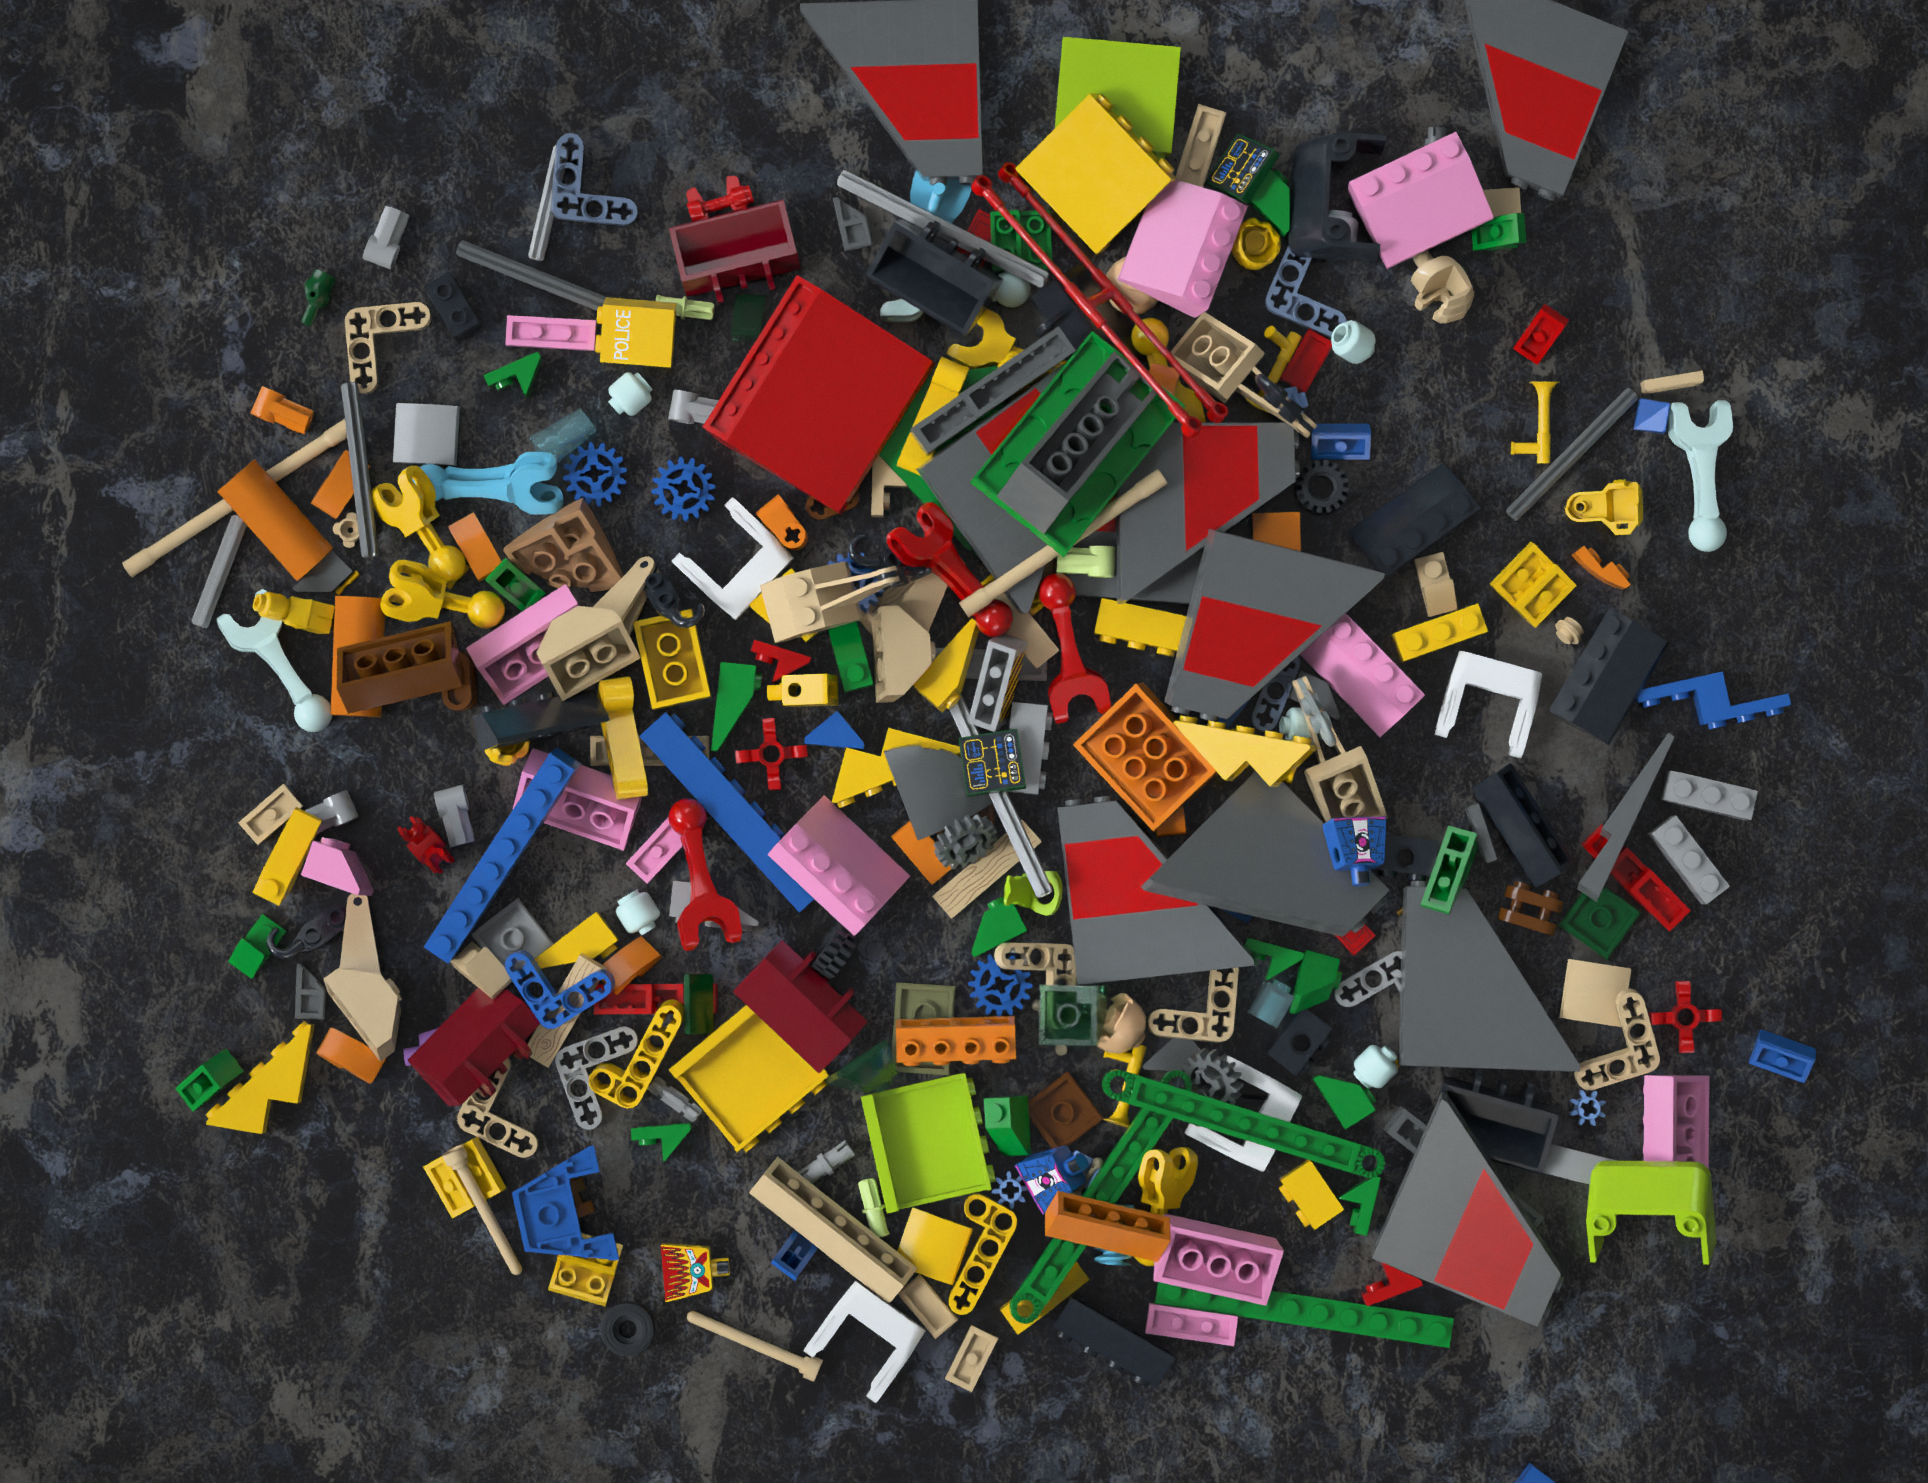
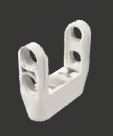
M732 497L724 506L730 511L732 518L763 546L758 553L723 589L690 558H685L682 554L678 553L672 562L713 602L737 620L750 607L748 604L762 593L760 585L775 580L790 565L794 557L770 531Z
M1459 651L1448 681L1435 735L1447 738L1449 730L1455 724L1465 684L1520 699L1509 738V755L1521 758L1538 702L1542 673L1480 655Z
M1227 1055L1226 1061L1228 1063H1236L1233 1070L1241 1072L1240 1079L1269 1093L1259 1113L1290 1122L1302 1095ZM1189 1123L1185 1131L1186 1135L1262 1172L1266 1169L1276 1150L1247 1140L1241 1146L1208 1128L1196 1126L1192 1123Z
M856 1280L837 1302L803 1351L814 1357L817 1352L824 1349L848 1314L855 1317L896 1347L872 1381L871 1389L866 1397L876 1403L906 1363L926 1330Z

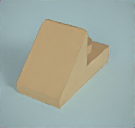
M880 456L877 457L872 467V517H884V510H890V493L884 492V488H908L904 481Z
M1443 552L1414 559L1428 617L1457 610L1453 579L1450 580Z
M471 942L451 961L455 969L492 999H495L512 982L505 967L487 947L481 949L474 942Z

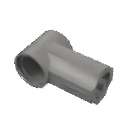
M385 206L374 235L370 236L366 244L363 259L391 270L400 251L399 242L410 217L409 214Z
M673 390L668 419L686 424H694V422L704 424L719 400L699 397V394Z
M459 785L434 792L437 810L440 818H443L450 847L474 842V832L468 814L470 810L464 786Z
M348 790L324 799L323 803L305 810L323 820L317 834L333 826L336 828L359 818Z

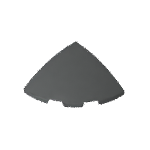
M905 745L884 751L917 840L945 829V826L951 827L954 825L955 819L962 821L966 815L971 817L993 804L989 794L967 797L961 756L942 748L940 750L923 748L921 745Z

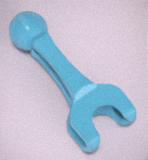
M526 452L520 455L514 464L486 469H462L451 466L443 469L435 464H426L420 467L435 487V501L441 498L447 500L459 497L491 498L514 503L524 512L534 515L556 513L564 504L563 494L557 486L546 485L540 482L550 480L557 469L555 456L548 452Z

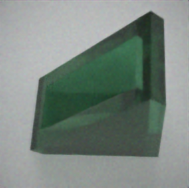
M736 294L731 326V337L733 340H757L763 330L765 296Z

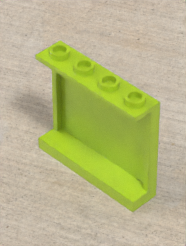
M1063 37L1055 128L1089 94L1096 93L1099 95L1101 93L1113 104L1111 110L1118 117L1123 115L1130 121L1134 127L1131 131L1138 138L1143 136L1154 147L1151 152L1159 160L1170 157L1172 153L1181 47Z
M965 1072L861 1096L887 1213L979 1191L992 1190L990 1183L996 1182L992 1164L986 1166L984 1154L989 1153L986 1135H979L977 1126L983 1124L979 1106L973 1107L971 1096L976 1095L973 1078H966Z

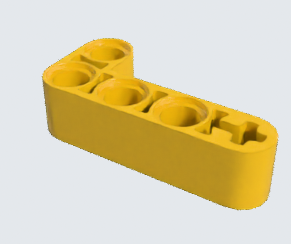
M941 357L912 427L959 396L969 373L968 367ZM909 433L896 466L920 476L916 468L933 457L935 450L926 456L915 438Z
M628 676L600 680L597 697L610 721L601 724L616 798L621 800L647 796V779L632 710L634 693L631 678Z
M674 999L665 1001L652 1019L626 1071L609 1062L600 1063L589 1076L588 1081L591 1090L623 1108L628 1109L637 1106L645 1095L684 1020L683 1004ZM671 1010L674 1012V1018L666 1028L662 1024L667 1018V1013ZM650 1036H660L664 1041V1046L655 1047L650 1041ZM637 1062H647L651 1071L648 1073L641 1072L637 1067ZM600 1072L608 1074L611 1078V1083L602 1084L598 1080L597 1074ZM626 1086L633 1087L637 1092V1097H627L623 1088Z
M980 1193L968 1196L964 1203L966 1216L985 1228L949 1295V1306L953 1312L959 1315L968 1314L975 1307L1017 1226V1218L1014 1211ZM975 1199L982 1200L986 1205L985 1212L981 1215H973L969 1211L971 1201ZM1001 1213L1009 1214L1012 1218V1224L1007 1229H1000L995 1224L996 1217ZM991 1239L997 1242L999 1248L994 1255L988 1256L982 1252L981 1246L984 1241ZM973 1266H979L985 1272L984 1278L979 1282H973L967 1276L968 1270ZM964 1281L969 1287L978 1290L974 1293L970 1289L967 1295V1300L970 1304H963L959 1308L954 1297L963 1294L965 1286H960V1284Z

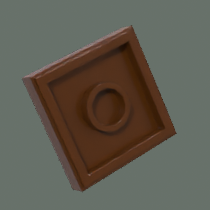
M1068 1071L1028 1101L1029 1119L1051 1148L1063 1145L1068 1147L1104 1119Z

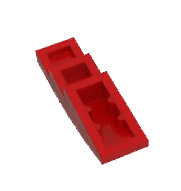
M1603 824L1581 844L1594 859H1596L1608 839L1600 835ZM1623 846L1610 875L1668 931H1671L1691 910L1628 847Z
M713 983V1013H718V983ZM598 984L595 990L603 988L605 991L603 987L605 984ZM628 984L618 995L612 991L595 1003L594 1014H656L665 1001L672 999L681 1002L684 1006V984ZM669 1010L667 1014H674V1012Z

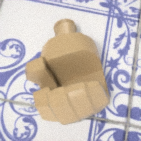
M1428 250L1412 257L1418 267L1411 277L1412 284L1419 292L1415 301V307L1421 311L1434 301H1442L1441 307L1434 312L1433 320L1446 324L1462 319L1471 306L1474 291L1461 265L1449 256H1440L1433 259Z

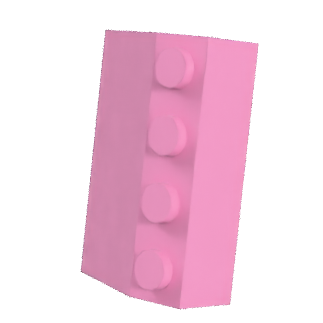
M1457 132L1350 181L1348 186V194L1373 243L1380 244L1379 255L1387 269L1494 219L1472 162Z
M1179 180L1170 182L1145 207L1117 280L1193 318L1198 317L1207 311L1248 206L1220 192Z
M825 795L767 854L853 936L869 922L910 877L906 871Z

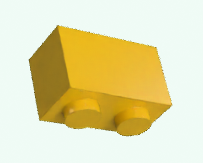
M1306 1160L1280 1178L1283 1185L1279 1187V1190L1288 1203L1292 1200L1295 1201L1300 1209L1295 1213L1305 1227L1311 1225L1315 1230L1344 1210L1311 1160Z

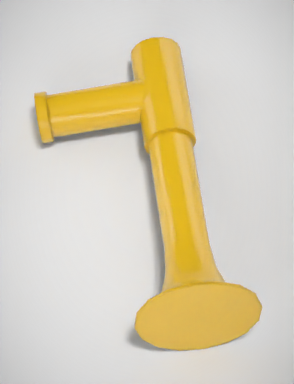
M1270 326L1265 330L1264 336L1281 348L1277 360L1268 375V378L1277 384L1302 337L1290 331L1286 338L1274 326ZM1260 390L1257 395L1263 398L1265 393ZM1246 398V400H1247L1251 405L1255 406L1256 408H1258V409H1260V410H1263V411H1265V412H1268V411H1266L1265 409L1261 408L1260 406H1258L1257 404L1253 403L1252 401H1250L1249 399Z
M1529 382L1535 386L1538 393L1537 443L1511 442V455L1537 454V463H1550V397L1554 386L1560 382Z
M1140 1045L1137 1048L1133 1047L1132 1052L1126 1051L1120 1054L1105 1051L1103 1057L1129 1063L1127 1072L1139 1075L1147 1047ZM1119 1101L1113 1115L1104 1120L1123 1127H1129L1128 1112L1130 1104Z

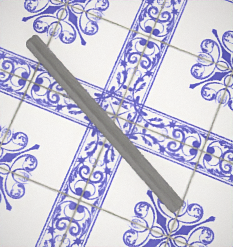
M847 170L842 171L837 181L839 187L922 229L929 222L934 223L936 220L941 223L937 234L938 237L948 242H951L954 238L959 241L958 247L970 253L976 248L979 250L981 247L986 250L984 260L1039 288L1046 284L1049 277L1047 271Z
M960 693V700L950 709L962 737L979 735L977 726L968 723L970 711ZM1008 792L989 794L1036 896L1040 898L1052 892L1051 884Z

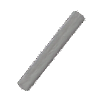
M556 145L553 147L528 254L530 259L543 261L545 258L554 220V214L551 211ZM564 146L562 148L567 150L566 160L560 158V164L567 163L569 149ZM565 168L562 169L559 173V179L561 182L563 181Z
M232 515L192 618L193 624L203 628H207L210 624L247 527L246 523L237 515Z

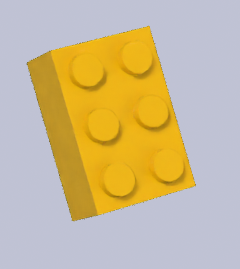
M692 609L681 611L683 618L694 616ZM664 616L633 622L653 710L712 698L696 625L690 628H680Z

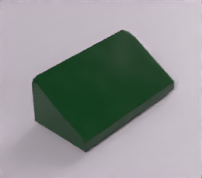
M685 974L684 976L685 1034L713 1032L712 974Z

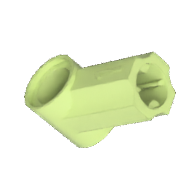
M1072 547L1065 557L1057 556L1056 573L1088 574L1089 577L1112 578L1115 576L1116 547Z

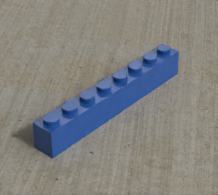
M665 712L639 737L800 913L814 898L767 855L785 834L775 823L771 826L766 823L762 818L766 815L763 809L755 801L751 804L746 801L742 796L746 791L735 779L731 782L727 780L722 774L726 769L715 757L711 760L706 757L702 752L706 749L704 744L695 735L691 738L687 736L682 730L686 727L684 722L675 713L669 716Z
M559 748L549 753L424 948L448 964L458 955L582 765Z

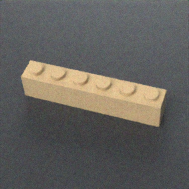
M779 1157L774 1160L749 1192L888 1304L905 1286L917 1269L916 1266Z

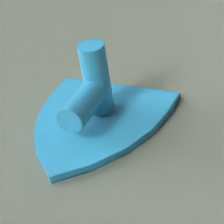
M916 171L913 177L910 199L912 204L952 223L963 211L972 189L971 185L959 184V180H947V185L936 183L933 186L930 185V181H923Z

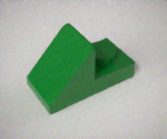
M1524 213L1497 216L1493 220L1472 229L1473 251L1517 248L1518 244L1526 243Z
M535 352L487 373L484 377L488 386L491 389L496 387L497 391L513 385L512 380L517 378L524 395L528 398L543 359L539 352Z
M507 558L485 579L522 612L537 603L545 594L541 587Z
M262 914L246 937L241 938L228 962L253 979L271 955L267 947L269 933L274 928L279 929L274 939L277 946L287 933V930L265 914Z
M1247 937L1244 942L1257 959L1265 961L1266 955L1271 956L1265 980L1274 977L1301 961L1305 954Z
M692 1123L632 1127L631 1140H639V1145L657 1144V1138H661L664 1162L690 1132Z
M1379 1176L1366 1178L1337 1196L1339 1199L1360 1203L1358 1209L1353 1208L1350 1218V1225L1354 1226L1353 1232L1356 1234L1367 1236L1381 1179Z

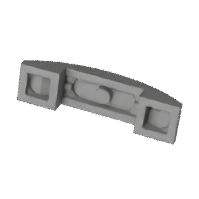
M1551 1144L1543 1173L1590 1184L1591 1172L1598 1162L1617 1160Z

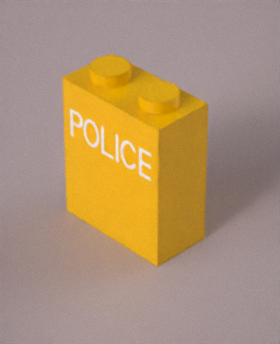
M606 297L603 306H598L597 324H602L601 335H596L595 352L600 353V362L671 368L674 356L677 303Z

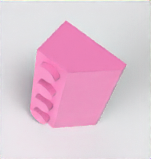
M566 584L466 648L477 669L503 705L548 677L536 654L551 621L580 606Z
M1346 613L1299 654L1379 737L1387 732L1425 696Z
M532 749L521 774L513 809L549 755L548 753ZM581 765L544 823L624 851L642 797L617 800L611 775Z
M323 837L321 842H312L301 873L302 876L355 895L372 896L374 891L356 852L349 850L350 844L337 839Z
M1645 1075L1643 1088L1644 1161L1700 1162L1709 1169V1076Z
M1164 1214V1216L1170 1217L1171 1241L1158 1262L1154 1263V1281L1267 1305L1284 1252L1276 1238Z

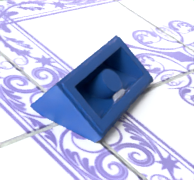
M1316 424L1317 427L1311 433V460H1370L1371 429L1369 424Z
M1760 1030L1749 1059V1064L1805 1083L1816 1060V1049L1771 1032Z

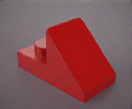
M1544 304L1513 349L1538 365L1569 319Z
M754 640L751 652L757 654L756 660L772 664L774 659L778 660L772 683L781 680L784 675H791L810 665L812 660L809 656Z
M1381 1262L1388 1283L1383 1284L1382 1280L1368 1284L1365 1286L1367 1291L1362 1292L1361 1295L1365 1305L1370 1306L1423 1286L1418 1277Z

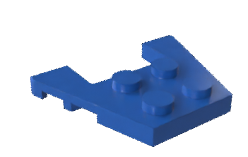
M594 1145L585 1148L512 1192L525 1252L619 1260L614 1233L586 1239L582 1237L572 1193L571 1178L600 1172Z

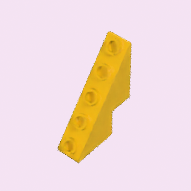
M1180 715L1179 721L1172 722L1225 781H1233L1245 768L1251 765L1270 787H1278L1317 749L1315 745H1311L1312 739L1294 736V740L1289 741L1282 739L1283 733L1265 731V736L1254 734L1255 728L1237 725L1236 731L1225 729L1226 723L1208 720V726L1197 724L1198 718Z
M888 728L881 756L846 747L832 803H837L838 807L842 808L854 803V796L865 792L866 797L883 791L881 785L891 781L896 786L884 754L885 750L905 745H921L923 748L935 750L942 748L961 756L960 747Z
M306 1021L302 1022L292 1032L295 1037L288 1044L284 1041L281 1042L270 1053L273 1058L266 1065L263 1062L259 1063L249 1073L252 1078L244 1086L238 1083L227 1094L230 1099L223 1106L217 1103L206 1114L209 1118L206 1125L264 1134L267 1130L272 1099L297 1104L301 1103L315 1024H308Z

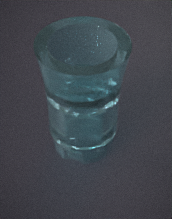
M579 408L572 415L569 413L547 428L528 436V439L536 452L553 454L558 465L578 446L588 440L587 437L593 435L596 429L587 415Z

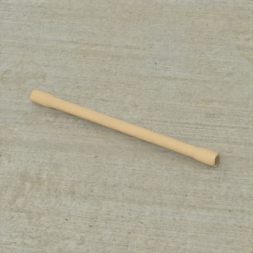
M345 419L266 472L275 482H278L330 447H334L347 439ZM224 499L152 546L141 550L122 563L131 577H134L154 564L157 559L233 511V509Z

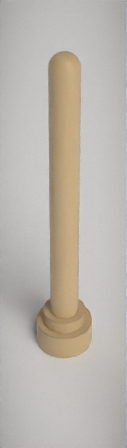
M461 1144L448 1150L442 1155L448 1167L451 1166L453 1170L458 1172L511 1273L519 1275L522 1272V1266L467 1166L469 1162L467 1159L468 1153L464 1145Z
M690 1311L687 1314L689 1322L798 1368L799 1373L804 1374L803 1378L814 1382L823 1362L822 1359L815 1356L811 1358L808 1356L800 1357L698 1312Z

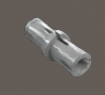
M844 1140L824 1155L822 1153L817 1155L818 1159L798 1171V1173L813 1184L826 1174L829 1176L833 1174L835 1168L854 1157L855 1154L846 1140Z

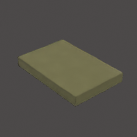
M896 982L890 1072L950 1075V1063L947 1065H935L933 1062H921L917 1066H906L903 1063H897L895 1027L896 1019L954 1018L956 986Z

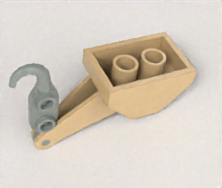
M1304 676L1292 681L1310 738L1312 739V745L1317 747L1315 754L1318 765L1306 769L1304 774L1324 823L1332 818L1386 816L1387 819L1388 817L1372 770L1362 747L1360 746L1345 752L1333 730L1327 712L1322 710L1321 701L1317 693L1313 692L1307 677ZM1320 733L1326 745L1334 746L1339 756L1325 761L1317 734Z

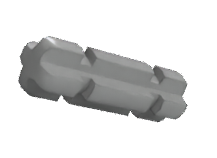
M657 1076L649 1085L648 1090L656 1097L660 1095L662 1097L660 1100L678 1113L682 1111L684 1113L683 1117L690 1122H694L701 1114L702 1108L695 1102L692 1104L688 1102L690 1100L673 1086H666L667 1082Z

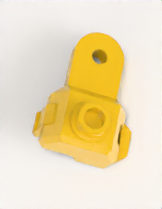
M1626 479L1614 480L1613 483H1609L1602 491L1573 494L1567 501L1565 512L1571 520L1576 522L1602 521L1615 535L1632 534L1643 520L1642 489L1637 482L1626 481ZM1580 503L1584 504L1583 511L1579 510L1578 506ZM1628 523L1627 529H1618L1621 524Z

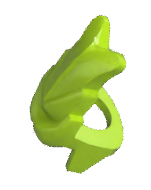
M1044 871L1049 882L1053 885L1055 893L1053 900L1049 904H1043L1038 900L1026 873L1022 877L1008 875L1004 887V905L1009 906L1012 903L1024 908H1030L1042 915H1054L1062 899V881L1058 871Z

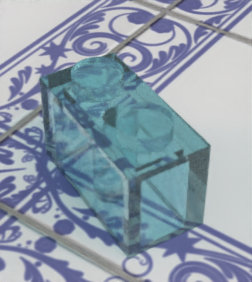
M1275 979L1272 984L1265 981L1248 1013L1277 1028L1294 999V996L1289 994L1292 988Z

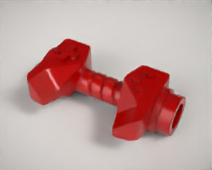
M736 176L727 177V195L718 199L705 202L695 187L686 193L689 202L686 204L692 222L709 218V213L712 211L714 212L729 206L733 211L746 209L749 203L754 202L749 185L740 186Z

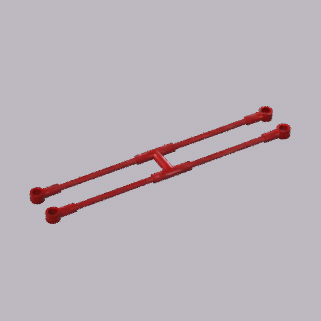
M1011 162L1004 163L998 171V177L1003 182L1010 183L1022 198H1026L1090 271L1091 277L1101 287L1102 291L1087 298L1074 282L1071 283L1006 209L1005 203L991 188V180L984 175H978L971 185L972 191L978 196H983L995 211H999L1064 285L1065 291L1098 329L1104 331L1169 406L1170 412L1182 424L1181 430L1183 434L1190 438L1195 437L1202 429L1201 421L1194 416H1190L1177 401H1174L1107 325V320L1097 310V306L1112 300L1124 315H1128L1193 389L1194 395L1208 410V418L1214 423H1221L1228 414L1227 407L1221 402H1216L1204 387H1200L1133 311L1134 307L1101 269H1097L1044 209L1031 194V189L1018 175V171L1015 169L1017 166Z

